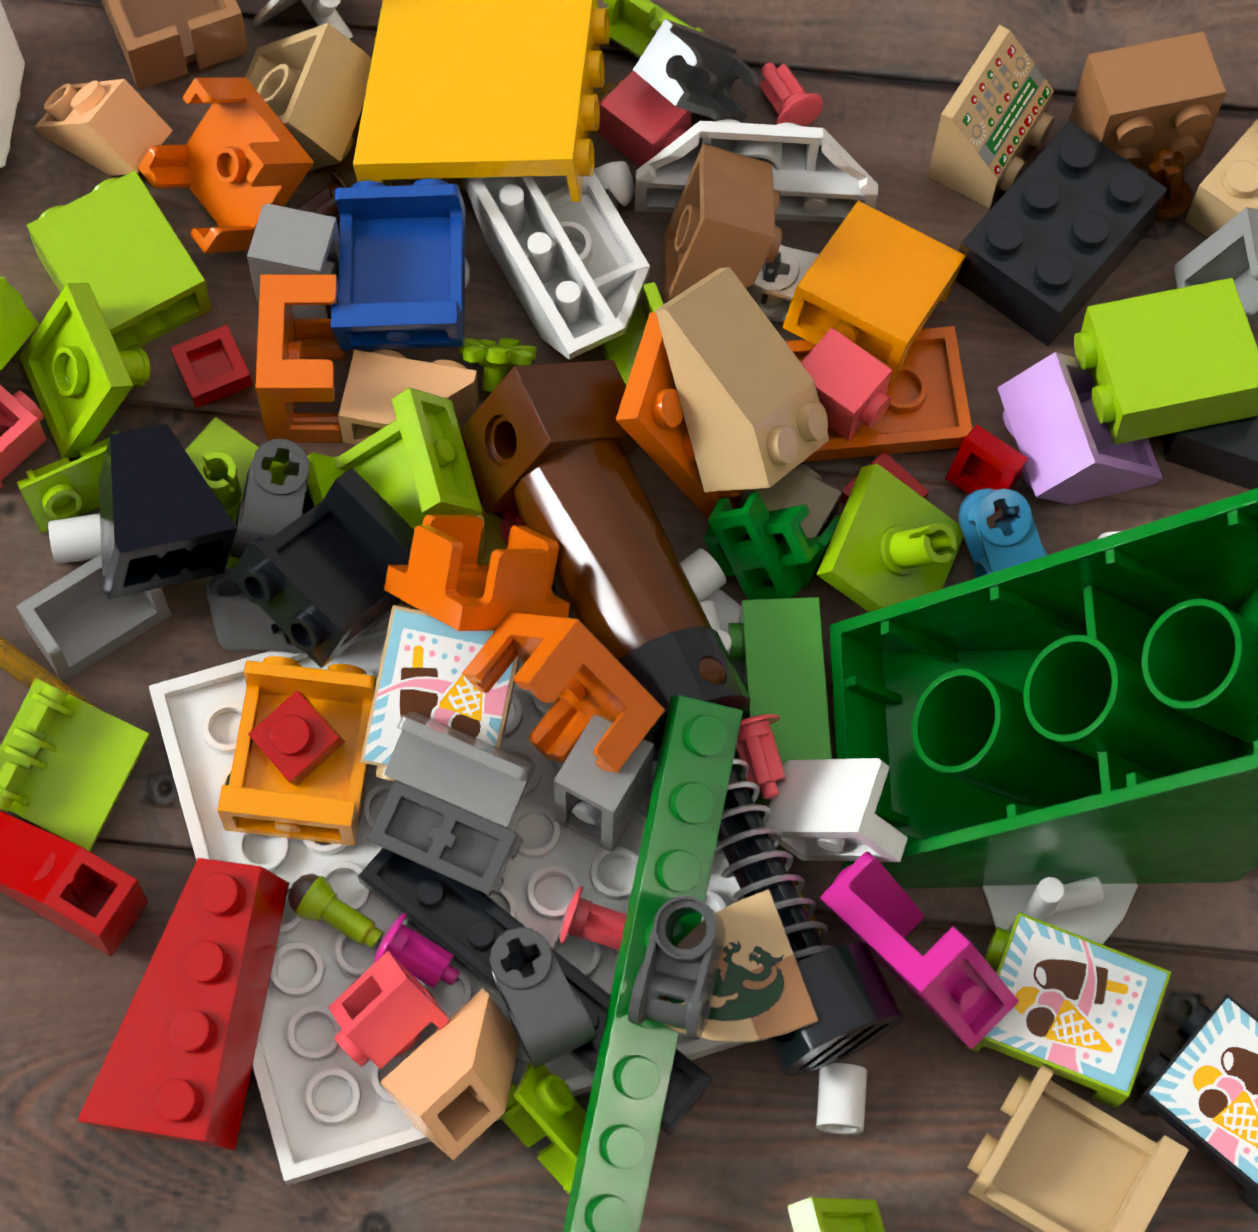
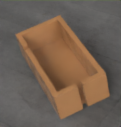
M101 0L138 91L188 74L187 63L196 61L199 70L249 53L243 17L236 0Z

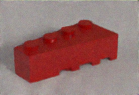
M203 858L197 859L77 1119L78 1122L114 1132L235 1151L289 887L288 881L262 866Z

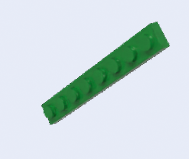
M682 695L671 696L563 1232L640 1231L679 1032L662 1023L645 1020L641 1025L630 1023L628 1020L630 999L637 974L644 962L654 919L659 908L668 900L678 896H693L705 902L743 710ZM690 913L681 917L676 922L673 929L675 945L701 923L702 915Z

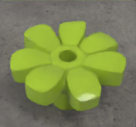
M466 337L464 338V347H458V353L463 354L462 359L464 361L479 363V365L484 367L482 390L493 392L508 374V369L516 365H531L532 360L536 359L537 348L533 345H521V340L505 337L500 338L498 344H496L495 340H477Z

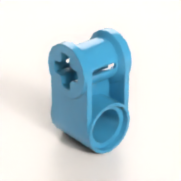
M979 489L967 495L961 503L958 513L959 526L963 532L974 565L975 578L1047 556L1031 513V507L1026 498L1017 491L1010 489ZM995 507H1001L1003 517L995 521V527H989L986 517L995 513Z

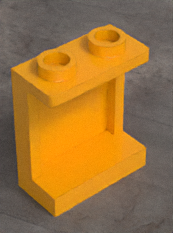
M857 201L797 285L782 328L814 345H817L831 328H834L892 369L889 384H892L903 366L912 342L939 301L944 302L951 293L966 255Z
M269 656L264 658L263 662L246 661L243 672L246 682V693L229 786L222 785L217 809L225 831L356 846L369 764L362 763L360 760L377 683L376 677L367 675L366 671L362 668L349 664H332L328 667V670L302 667L300 662L282 656ZM296 690L302 692L345 741L297 786L287 781L248 735Z

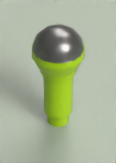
M313 873L302 875L292 884L288 894L290 908L299 918L316 920L318 922L322 920L359 945L365 944L372 949L375 948L382 938L384 932L375 927V922L338 899L337 893L334 892L330 883L322 875L319 876Z

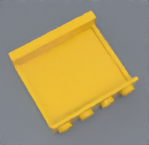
M383 0L353 160L357 181H377L387 186H392L393 180L567 176L571 201L581 202L584 176H593L594 146L592 139H588L589 131L599 130V100L597 94H594V88L603 87L605 81L604 55L602 51H599V46L609 43L610 20L608 9L598 8L597 0Z

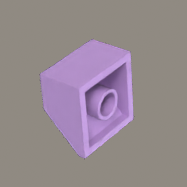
M1058 352L1052 353L997 387L1005 409L1003 411L1005 426L1015 438L1020 453L1029 458L1022 474L1028 487L1034 492L1035 497L1072 505L1154 485L1161 481L1163 477L1149 439L1114 445L1107 423L1100 424L1093 410L1092 388L1095 385L1090 370H1082L1077 358Z

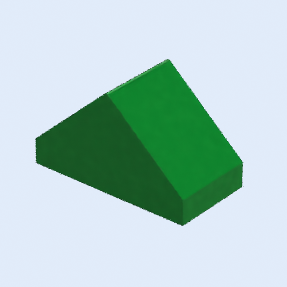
M1258 488L829 625L837 759L879 758L889 766L875 814L908 837L900 862H880L901 888L1038 885L1042 879L1047 877H1054L1062 884H1067L1094 876L1098 877L1101 884L1234 882L1240 880L1258 865ZM842 861L843 869L852 865L855 861Z

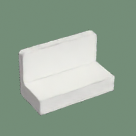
M879 758L788 760L784 763L786 779L777 782L779 795L770 802L771 815L765 827L775 828L782 832V839L779 845L802 861H856L863 853L870 852L880 862H900L908 837L875 814L889 771V766ZM768 833L770 838L775 841L776 835Z

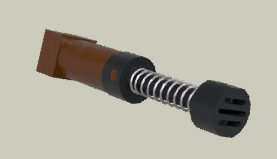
M614 360L514 366L460 429L478 496L487 514L518 510L526 527L558 542L559 552L553 585L559 598L570 603L568 617L570 619H578L665 709L643 738L654 744L653 761H657L671 696L682 695L743 710L742 716L749 710L751 699L718 632L712 629L628 458L639 445L616 421L626 384ZM734 758L714 855L724 853L729 866L723 870L721 877L730 878L735 876L740 890L734 893L732 900L740 901L768 889L770 890L819 1022L784 1035L767 1038L783 1074L792 1077L826 1067L872 1045L899 1026L903 1017L866 943L859 941L837 947L822 945L821 941L826 936L827 925L821 922L810 921V917L816 908V902L809 898H799L798 895L803 889L805 879L799 875L787 873L792 865L793 855L786 851H776L782 839V832L775 828L765 827L770 818L771 809L764 805L754 804L759 795L760 786L753 782L743 781L749 770V764L742 759ZM735 764H740L743 767L741 774H739ZM746 787H751L752 789H754V793L751 797ZM757 810H762L765 812V816L762 820ZM768 833L776 835L774 842H772ZM780 857L787 858L785 865H783ZM791 880L798 881V886L796 887V889L794 888ZM803 904H809V905H810V908H809V910H808L807 912H806V910H805ZM814 927L821 928L819 935H817Z

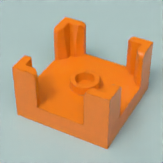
M246 77L194 78L184 94L183 100L186 104H212L187 144L155 145L151 147L138 166V169L149 183L157 189L189 187L218 224L216 227L193 228L190 232L191 237L205 254L249 250L263 205L274 204L285 207L315 162Z
M260 274L255 389L268 441L272 439H288L295 443H342L339 413H294L295 402H333L335 400L334 366L331 360L343 359L345 351H341L331 329V319H294L292 305L335 304L338 296L336 274Z
M510 612L461 673L478 691L488 693L515 658L518 657L524 665L514 676L513 681L521 689L530 690L542 702L553 703L555 701L529 736L531 744L547 760L565 762L590 719L594 715H600L613 722V724L594 748L593 755L598 759L595 764L601 770L617 773L665 710L578 619Z

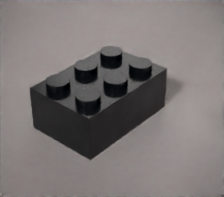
M1069 121L961 242L959 252L966 256L955 281L1049 347L1154 226L1167 188Z

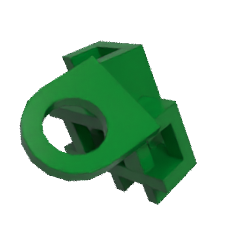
M758 491L750 493L743 508L733 509L728 497L719 499L708 519L710 527L703 539L725 577L736 576L747 600L792 598L802 587L807 588L816 576L841 514L835 516L822 536L807 538L800 525L810 513L806 504L768 511ZM781 533L785 542L777 543L774 534ZM747 534H749L751 540H748ZM769 580H772L774 586H771Z

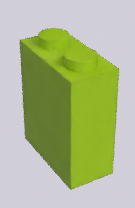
M135 170L120 178H110L101 182L91 193L67 205L54 206L46 210L37 220L26 225L37 256L60 293L67 283L90 284L118 350L141 347L212 310L203 276Z
M1233 278L1087 307L1081 332L1076 333L1074 336L1075 354L1082 370H1090L1095 385L1092 388L1093 410L1100 424L1107 423L1114 445L1258 416V347Z

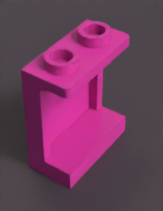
M870 852L863 853L852 865L843 869L834 880V883L820 897L857 941L868 945L873 958L971 1050L1019 1002L973 944L954 927L924 956L904 939L923 920L924 914L880 861Z

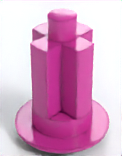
M407 913L400 915L383 937L374 956L373 964L389 951L415 978L434 988L439 980L452 986L458 981L460 971L449 965L454 955L402 924Z

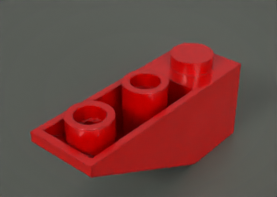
M0 811V892L112 957L148 904V900L138 880L81 846Z

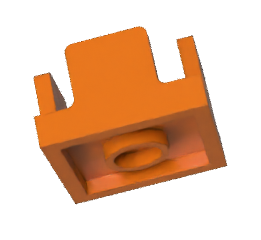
M429 514L424 517L422 525L415 527L409 564L388 565L385 591L457 631L496 630L510 612L568 618L570 603L552 593L559 544L557 541L526 526H512L507 549L494 550L491 554L490 564H477L483 520L474 515Z

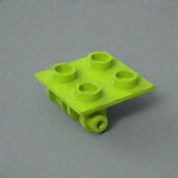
M35 678L0 746V809L6 812L10 811L91 852L150 734Z

